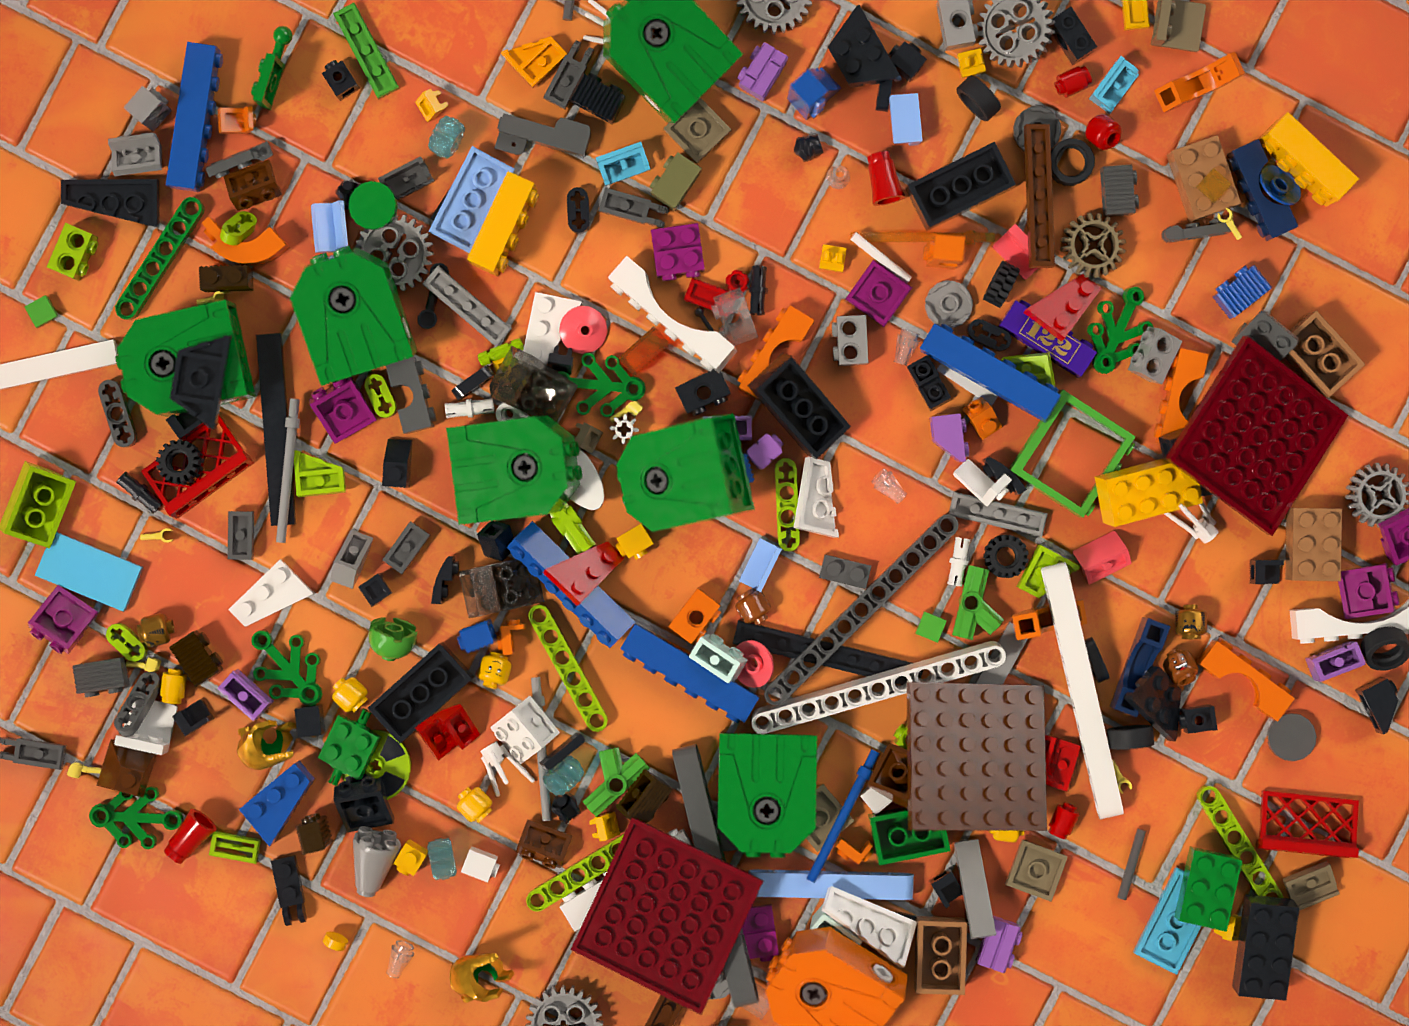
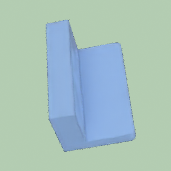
M918 93L891 95L889 97L893 143H908L909 146L919 145L923 140Z
M338 200L333 203L312 204L311 215L315 253L334 252L338 248L348 246L344 201Z
M759 538L739 582L761 592L782 549Z

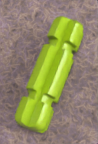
M518 338L511 341L510 344L505 343L489 349V352L479 353L478 360L482 366H485L493 360L496 361L512 355L514 352L519 353L523 351L524 345L522 340Z

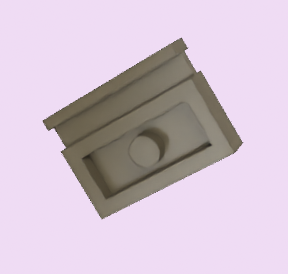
M1327 861L1283 878L1288 897L1295 901L1299 910L1340 894L1331 865Z

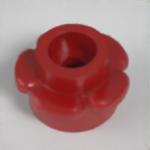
M734 270L732 274L727 275L726 284L730 292L743 293L747 290V284L749 283L747 274H743L741 270Z

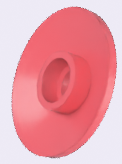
M577 306L563 316L559 328L560 337L567 348H571L573 352L579 354L591 353L604 343L607 335V324L602 314L596 309L589 306ZM583 326L589 328V332L586 335L581 333Z
M747 640L737 645L736 648L744 653L743 657L748 660L737 679L742 684L751 688H758L768 683L774 671V663L769 650L763 644L754 640Z

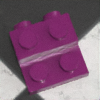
M698 223L651 230L657 278H662L663 281H671L677 279L676 275L686 274V278L701 276L700 272H705Z
M352 377L332 382L333 386L326 390L323 387L315 390L311 394L312 398L309 399L311 408L334 444L376 421L375 415Z
M1409 508L1378 524L1383 536L1380 540L1386 557L1396 566L1409 560Z
M1383 563L1341 571V581H1338L1345 619L1396 611L1395 606L1400 605L1398 592H1393L1391 582H1395L1393 567L1388 568V564Z
M57 585L28 621V626L31 629L30 634L38 640L45 638L50 641L51 644L49 646L57 653L62 654L64 651L69 654L84 636V631L98 615V611Z
M772 904L752 907L742 927L750 959L760 958L761 962L771 961L775 955H779Z

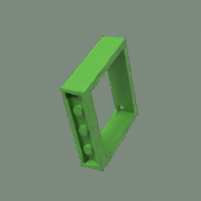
M1060 390L1058 394L1061 395V399L1046 423L1041 420L1039 421L1009 469L1031 487L1079 518H1083L1085 515L1089 516L1096 506L1093 503L1098 496L1096 483L1081 506H1078L1024 471V466L1066 402L1123 438L1122 443L1101 475L1120 470L1122 466L1120 460L1124 454L1127 456L1130 454L1135 446L1133 440L1136 436L1065 390Z

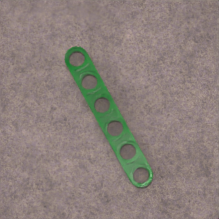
M188 197L182 201L115 306V311L120 318L133 320L139 315L203 216L204 205L197 198ZM191 202H196L199 206L198 212L194 215H189L186 211L187 205ZM178 222H183L186 226V230L182 235H176L173 231L174 225ZM165 242L171 243L173 247L169 255H163L160 251L161 245ZM152 262L158 263L160 267L158 274L151 276L147 271L148 265ZM139 282H143L147 287L146 293L141 296L136 295L134 291L135 285ZM130 302L134 307L133 313L129 316L123 315L121 311L122 305Z

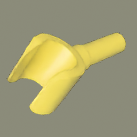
M1226 208L1230 214L1229 218L1223 220L1219 213L1217 217L1221 222L1227 224L1235 238L1239 240L1242 236L1232 220L1233 212Z
M217 291L209 298L197 299L196 303L197 305L221 301L224 300V295L230 292Z
M632 401L622 411L611 416L610 420L613 423L615 422L614 417L620 419L628 412L635 417L643 409V406L638 401Z
M166 528L158 533L141 534L140 539H156L169 543L174 539L165 540L163 534L165 531L173 530Z
M148 657L146 663L126 661V667L141 668L148 672L158 671L161 665V660L153 657Z
M1113 759L1112 762L1119 792L1123 794L1120 788L1121 784L1127 783L1130 790L1132 789V784L1127 778L1123 777Z
M75 762L70 765L67 775L79 779L82 772L100 774L102 768L88 767Z

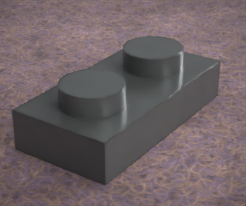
M228 511V559L254 560V512Z
M410 521L383 558V561L403 574L428 540L430 534Z
M824 554L819 578L866 589L871 566Z

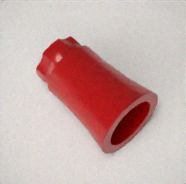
M880 151L867 156L873 205L882 206L903 200L905 194L901 188L894 161L891 160L890 151Z
M190 809L183 823L168 841L169 844L164 849L165 854L174 862L182 864L209 836L217 831L216 825L202 812Z

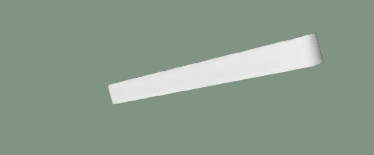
M1065 562L1042 567V578L1096 810L1100 820L1124 814L1068 568Z
M988 641L785 700L780 705L770 704L754 710L751 716L752 728L759 734H767L907 693L906 683L908 682L943 683L999 667L1005 662L1006 653L998 642ZM992 649L1000 651L999 656L995 659L988 658V653ZM968 656L976 657V662L973 665L968 666L964 664ZM948 662L953 664L951 671L943 672L941 670L943 664ZM923 669L930 671V675L925 679L918 677V673ZM899 676H905L907 681L904 685L899 686L894 683L895 679ZM875 683H882L884 685L880 692H874L871 688ZM851 690H859L861 692L860 696L856 699L848 697ZM829 696H834L838 699L837 703L831 706L827 705L825 700ZM806 703H812L815 707L811 712H805L802 710V706ZM787 709L791 711V716L787 719L779 717V713L782 710ZM760 716L767 717L769 720L765 725H758L755 721Z

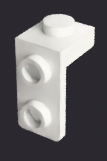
M969 459L963 462L953 473L987 507L995 499L1000 501L1009 491L1006 487L1012 481L1004 474L994 483Z

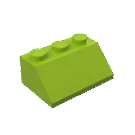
M25 461L0 522V530L4 534L50 548L76 481L47 468Z

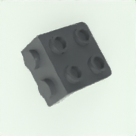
M1261 311L1248 325L1244 323L1237 330L1231 341L1237 345L1242 336H1248L1281 361L1298 344L1299 339L1269 313Z

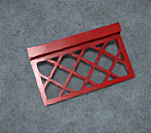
M220 415L218 416L217 424L219 423L223 429L221 439L210 438L211 429L205 424L183 440L191 444L196 439L204 440L203 455L201 456L204 459V463L205 458L217 459L216 467L211 472L199 470L198 474L200 476L196 478V483L191 486L169 483L164 477L163 481L154 480L150 473L157 468L156 465H159L156 460L141 471L171 517L178 519L254 464L251 457L246 454ZM209 441L220 443L218 456L206 454ZM225 443L234 445L238 451L230 458L222 457ZM186 454L184 455L182 467L173 466L174 470L182 471L187 467L188 457ZM166 487H178L176 497L168 501L165 496Z
M1262 791L1259 839H1257L1256 849L1351 859L1358 858L1359 848L1356 847L1359 800ZM1268 797H1276L1283 806L1273 813L1267 806ZM1283 798H1288L1290 800L1285 802ZM1295 799L1301 800L1307 807L1298 816L1289 806ZM1306 800L1314 802L1312 804H1309ZM1318 802H1324L1330 809L1322 818L1313 809ZM1331 803H1337V805L1333 807ZM1343 804L1352 805L1351 816L1346 820L1337 812V809ZM1285 808L1294 818L1286 826L1276 817ZM1308 811L1318 820L1309 829L1300 819ZM1332 813L1342 823L1333 831L1324 822ZM1273 819L1281 830L1275 835H1267L1266 824ZM1296 821L1305 830L1299 838L1293 837L1287 830ZM1319 824L1329 833L1323 840H1318L1311 832ZM1344 826L1350 832V843L1341 842L1335 835ZM1284 832L1288 837L1280 835ZM1309 835L1311 839H1306L1304 837Z

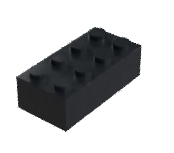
M994 141L908 184L905 189L926 231L1013 189L1016 184Z
M781 353L747 385L801 449L814 459L821 456L851 427L792 356Z
M441 642L373 702L368 709L400 744L416 730V726L437 712L467 685L474 676L445 643Z
M1245 894L1232 987L1238 996L1287 1000L1299 907L1293 899Z

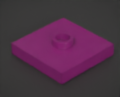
M873 260L845 300L885 327L912 287Z

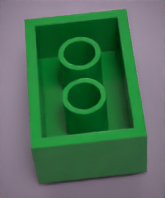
M906 807L882 811L876 815L874 813L868 814L879 866L951 851L946 830H908V808Z
M1190 846L1175 911L1177 920L1227 932L1242 860L1237 856Z

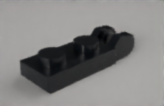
M296 855L271 860L280 908H282L285 925H292V915L289 907L292 905H297V915L300 923L306 922L305 897Z

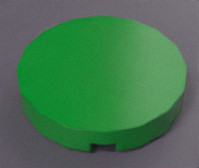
M369 181L362 183L354 189L350 196V215L356 224L365 229L379 230L393 221L397 214L398 203L393 191L380 182Z

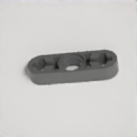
M105 380L99 385L98 393L113 440L120 447H131L137 441V432L124 392L118 382ZM108 385L116 388V391L113 392L114 400L120 399V403L108 405V402H113L111 396L105 394V391L108 390ZM115 407H121L124 411V416L119 421L114 420L112 417V410ZM128 423L127 426H123L124 431L131 434V437L127 438V443L125 440H120L123 432L120 427L116 428L115 425Z
M145 672L139 677L117 714L114 726L120 735L128 737L135 734L161 690L162 681L155 672ZM152 681H154L153 685L149 684L148 686H146L147 683H152ZM136 700H144V704L140 708H132ZM131 722L130 725L122 726L123 723Z

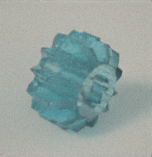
M447 115L441 118L432 131L428 148L439 157L448 159L453 156L464 137V125L459 120Z
M567 756L550 771L546 770L543 780L546 788L555 796L564 795L566 792H570L573 787H576V784L581 781L584 771L577 759Z
M440 838L429 842L427 849L433 877L436 880H445L455 876L457 868L451 841L448 838Z

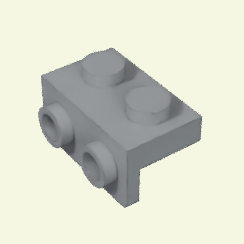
M142 133L108 139V145L112 151V172L114 176L162 170V146L156 133Z

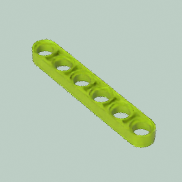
M535 605L530 609L528 616L535 632L587 727L595 732L602 731L608 723L607 714L550 610L544 605ZM538 608L546 612V619L543 622H537L533 619V612ZM551 629L557 632L558 639L555 643H548L545 640L544 634L547 630ZM561 650L566 651L569 654V661L566 664L558 663L556 661L557 652ZM570 672H577L581 676V681L578 685L569 684L567 676ZM582 693H589L592 696V703L589 706H583L579 703V696ZM593 714L602 715L604 719L602 726H592L590 718Z
M1204 785L1199 788L1197 792L1198 802L1230 854L1240 858L1244 851L1252 853V861L1248 864L1242 863L1241 872L1254 893L1258 896H1266L1269 892H1275L1278 898H1284L1218 789L1211 785ZM1206 790H1213L1215 793V798L1210 803L1204 802L1202 798ZM1220 810L1227 812V820L1224 823H1217L1215 820V814ZM1233 830L1238 831L1240 834V839L1235 844H1231L1228 841V834ZM1258 871H1262L1265 875V880L1262 884H1255L1253 882V875Z
M624 833L531 890L526 898L529 909L536 912L542 911L607 871L614 857L612 847L614 844L621 842ZM595 856H602L605 859V866L603 868L597 869L592 865V859ZM580 868L584 871L585 878L582 881H575L572 878L571 872L574 869ZM555 881H560L565 886L564 891L560 894H556L551 890V884ZM538 893L544 897V903L541 906H534L531 903V896Z

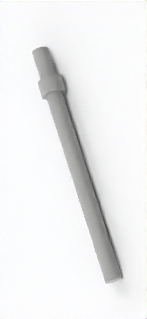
M290 399L289 415L285 420L287 435L276 542L286 543L297 428H300V419H298L300 399Z
M531 677L532 698L543 711L545 698L542 696L541 678ZM545 745L537 752L542 821H551L548 770H544L539 764L547 756Z

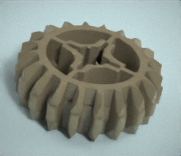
M1088 213L1086 220L1082 215L1077 217L1078 224L1075 221H1071L1069 224L1073 230L1069 228L1064 230V233L1069 237H1062L1060 240L1062 243L1067 244V246L1060 248L1061 252H1068V255L1063 257V261L1071 259L1072 263L1068 265V268L1071 269L1076 265L1078 268L1075 274L1077 275L1082 270H1085V278L1090 276L1091 271L1094 278L1099 277L1100 271L1104 276L1108 275V268L1112 271L1117 268L1114 262H1122V258L1117 254H1124L1126 251L1123 248H1119V245L1125 244L1126 240L1118 239L1123 234L1122 230L1118 232L1114 230L1118 223L1115 222L1110 226L1108 224L1111 219L1109 216L1102 222V214L1100 213L1096 215L1095 220L1092 213ZM1096 227L1103 230V232L1098 236H1094L1089 232L1086 233L1083 228ZM1076 235L1080 237L1079 240L1083 246L1078 255L1074 245ZM1108 237L1111 242L1109 257L1106 255L1107 251L1103 246L1104 241ZM1101 238V240L1097 243L1098 246H1096L1098 250L1093 249L1085 253V251L1089 249L1088 246L1090 244L1088 243V241L1092 243ZM1091 255L1100 259L1103 263L1092 265L1084 262L1083 259Z

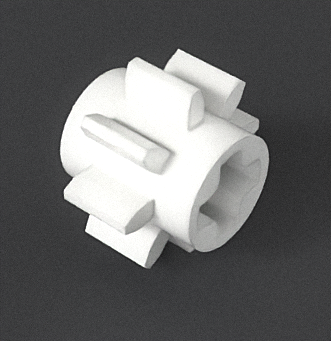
M624 414L622 420L614 417L617 424L616 426L609 427L610 430H615L616 432L612 439L620 437L622 438V444L625 443L626 438L633 436V432L639 431V428H633L636 419L627 420V414ZM624 422L627 423V427L631 428V431H627L626 435H622V432L617 429Z

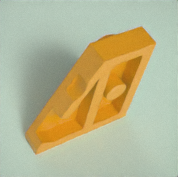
M551 36L540 39L535 43L530 42L521 47L501 52V55L532 88L558 66L565 55H568Z

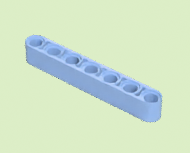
M748 871L749 874L764 880L757 897L825 898L827 889L833 886L861 899H913V873L821 871L816 882L813 883L806 879L810 871Z

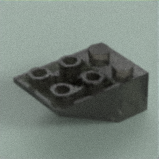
M511 346L489 387L492 398L534 417L549 416L555 422H558L578 385L533 355Z
M513 559L458 571L468 618L545 602L540 580L531 575L528 568L520 560Z

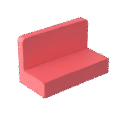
M1016 224L993 245V249L1007 263L1020 269L1019 275L1023 280H1026L1038 269L1029 268L1028 236Z
M1112 531L1073 551V555L1080 564L1089 585L1132 564L1128 549L1116 531Z

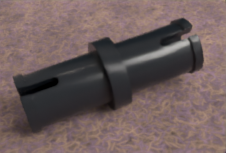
M759 265L751 268L752 280L751 287H749V293L751 294L749 314L762 316L765 315V294L768 292V288H765L767 267L761 266L760 268Z
M127 471L116 481L117 484L132 495L134 501L138 500L152 514L162 506V501L147 490L148 486L145 484L141 485Z

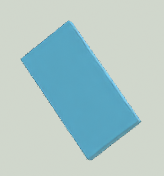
M56 532L51 547H46L35 576L125 612L143 567Z
M1175 867L1133 950L1134 954L1176 975L1201 928L1199 925L1178 921L1175 917L1184 871Z

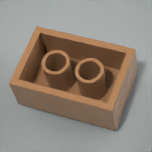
M1218 135L1173 150L1166 155L1189 223L1226 211V208H1235L1241 204Z
M1317 311L1307 314L1290 330L1299 339V342L1285 356L1286 360L1309 385L1326 398L1335 393L1365 365Z
M1289 509L1286 514L1285 580L1341 581L1342 509Z
M916 916L914 989L916 994L965 995L967 921L964 917Z

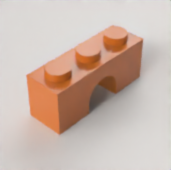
M935 234L924 246L923 260H927L926 267L955 270L957 264L963 262L965 237Z

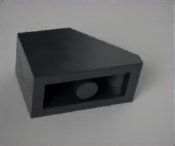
M388 439L383 461L382 486L410 488L412 440Z
M1380 677L1355 689L1375 731L1384 735L1388 733L1398 703L1396 696L1398 690L1392 680Z

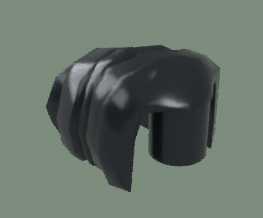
M818 134L796 138L794 153L796 156H800L803 162L811 161L815 156L824 153Z
M344 180L335 190L338 198L344 201L345 210L349 209L350 196L354 189L360 185L359 183Z
M559 794L554 798L551 810L558 815L565 825L576 815L582 813L572 794Z

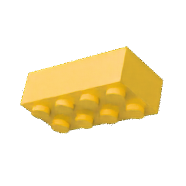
M1289 112L1277 119L1259 138L1265 154L1273 156L1278 161L1277 165L1281 170L1290 172L1295 177L1294 181L1303 189L1307 188L1313 194V200L1319 205L1328 206L1340 200L1359 179Z
M507 171L468 255L467 260L471 265L497 277L500 272L504 273L509 263L507 255L510 250L514 251L518 244L519 238H517L519 229L525 228L529 219L527 212L530 207L534 208L539 198L537 188L533 182Z
M1163 458L1095 476L1103 523L1113 527L1179 510L1180 504L1187 508L1203 503L1200 484Z

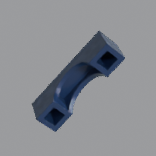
M1259 139L1228 153V167L1231 172H1235L1238 178V189L1242 194H1245L1248 200L1247 208L1252 216L1255 215L1258 222L1257 230L1262 238L1265 237L1267 242L1299 227L1289 205L1275 204L1269 201L1261 192L1259 175L1268 159Z
M1142 617L1109 707L1138 717L1139 712L1124 697L1127 692L1133 693L1138 688L1135 683L1153 665L1158 653L1163 649L1171 626Z

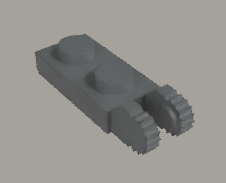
M577 40L574 42L568 55H565L543 97L564 110L569 104V98L582 73H585L594 53V49L589 47L585 51L581 62L575 60L574 57L581 47V42Z
M605 188L598 211L645 225L646 223L664 228L665 222L647 216L649 209L661 214H668L669 208L652 203L648 199Z
M1217 219L1209 221V225L1200 226L1199 222L1185 225L1186 229H1182L1178 225L1170 226L1162 231L1161 237L1166 243L1225 235L1230 233L1231 230L1226 223Z
M0 737L2 745L15 746L14 753L0 751V759L11 760L13 763L57 770L63 769L67 745L23 738Z

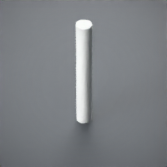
M857 232L853 234L850 239L905 283L910 281L912 276Z

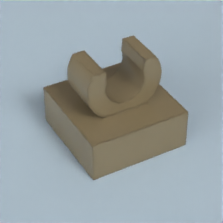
M585 422L583 425L577 423L576 427L580 428L577 437L574 436L575 441L578 442L579 447L593 453L603 432Z

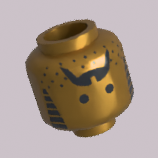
M1183 605V610L1175 613L1176 633L1182 635V639H1201V635L1207 632L1206 612L1198 609V605Z
M162 613L145 616L141 619L140 624L137 625L140 642L145 643L148 647L169 643L171 634L175 633L172 619L167 620L166 616Z

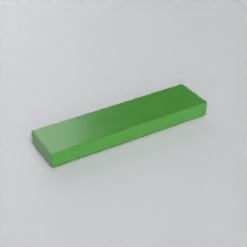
M352 3L333 13L377 98L381 99L400 89L356 4Z

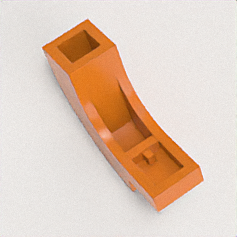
M1232 52L1200 70L1170 81L1154 90L1163 112H1167L1229 84L1232 80L1244 75L1245 72L1236 52Z
M208 216L202 222L206 227L203 232L213 242L217 240L210 248L218 255L236 264H246L248 266L266 264L275 260L290 248L271 227H268L260 236L252 241L241 242L238 245H228L221 240L220 233L222 228L214 219Z
M1083 599L1076 600L1080 624H1088ZM1049 605L1024 610L1012 615L1017 640L1039 637L1042 633L1055 630Z

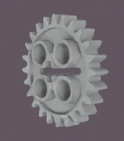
M739 0L736 5L737 7H744L740 15L748 14L747 24L755 21V30L761 25L763 26V33H766L768 28H772V33L775 34L777 28H780L785 33L787 25L793 30L795 28L794 21L801 24L803 20L800 14L807 16L809 11L805 7H811L812 2L810 0H781L790 7L789 10L779 0ZM775 6L780 9L781 13L774 17L768 13V9Z
M992 0V6L985 4L984 6L988 12L979 14L984 18V22L977 23L978 26L983 28L982 31L978 32V36L984 37L979 42V45L987 46L983 52L987 55L991 54L990 60L992 61L998 59V64L1001 66L1007 61V67L1013 68L1014 63H1016L1017 67L1022 68L1023 61L1031 65V57L1039 60L1038 52L1040 50L1047 52L1043 45L1045 43H1052L1047 36L1055 33V31L1049 29V26L1053 25L1055 21L1048 19L1053 14V11L1045 10L1048 3L1045 1L1040 3L1041 0ZM1026 6L1027 12L1025 16L1019 18V9ZM1004 16V25L997 28V20ZM1032 18H1035V21H1034V22H1032V23H1027V22L1031 21ZM1015 24H1018L1020 26L1016 28L1017 32L1015 33L1012 30L1015 29ZM1034 28L1035 35L1032 39L1028 40L1026 37L1027 32ZM1004 33L999 38H997L998 34ZM1012 38L1013 46L1006 50L1005 43L1008 39Z
M396 214L393 221L384 228L369 230V232L361 231L360 234L364 237V240H357L356 243L362 246L361 250L373 255L375 250H380L384 255L383 261L388 262L392 256L390 248H396L402 235L406 234V239L397 250L400 254L399 257H393L389 264L396 289L399 285L401 290L405 291L406 283L411 287H415L414 279L422 282L423 279L420 273H429L425 265L433 264L427 257L434 255V252L428 251L427 248L432 246L433 243L425 241L430 235L429 233L421 234L423 225L415 227L416 219H412L408 223L407 215H403L399 220ZM389 229L396 233V239L392 243L385 239V233ZM408 242H413L417 247L416 253L412 256L407 254L405 250ZM397 262L404 266V273L401 276L396 275L393 271V267Z
M562 985L560 992L553 986L552 994L549 995L544 990L542 993L544 999L535 998L538 1006L530 1005L529 1009L534 1014L526 1015V1019L532 1022L527 1023L525 1026H543V1024L562 1026L560 1025L562 1020H565L568 1026H581L574 1025L580 1022H584L585 1026H603V1021L597 1020V1018L602 1016V1012L594 1011L598 1003H589L591 995L585 998L582 997L583 989L577 994L574 993V986L570 988V991H566L565 986ZM577 1007L581 1009L582 1015L577 1018L573 1017L569 1010ZM549 1008H554L557 1010L558 1016L556 1018H549L545 1011Z

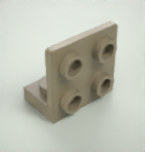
M1158 0L1151 45L1198 52L1206 5L1182 0Z

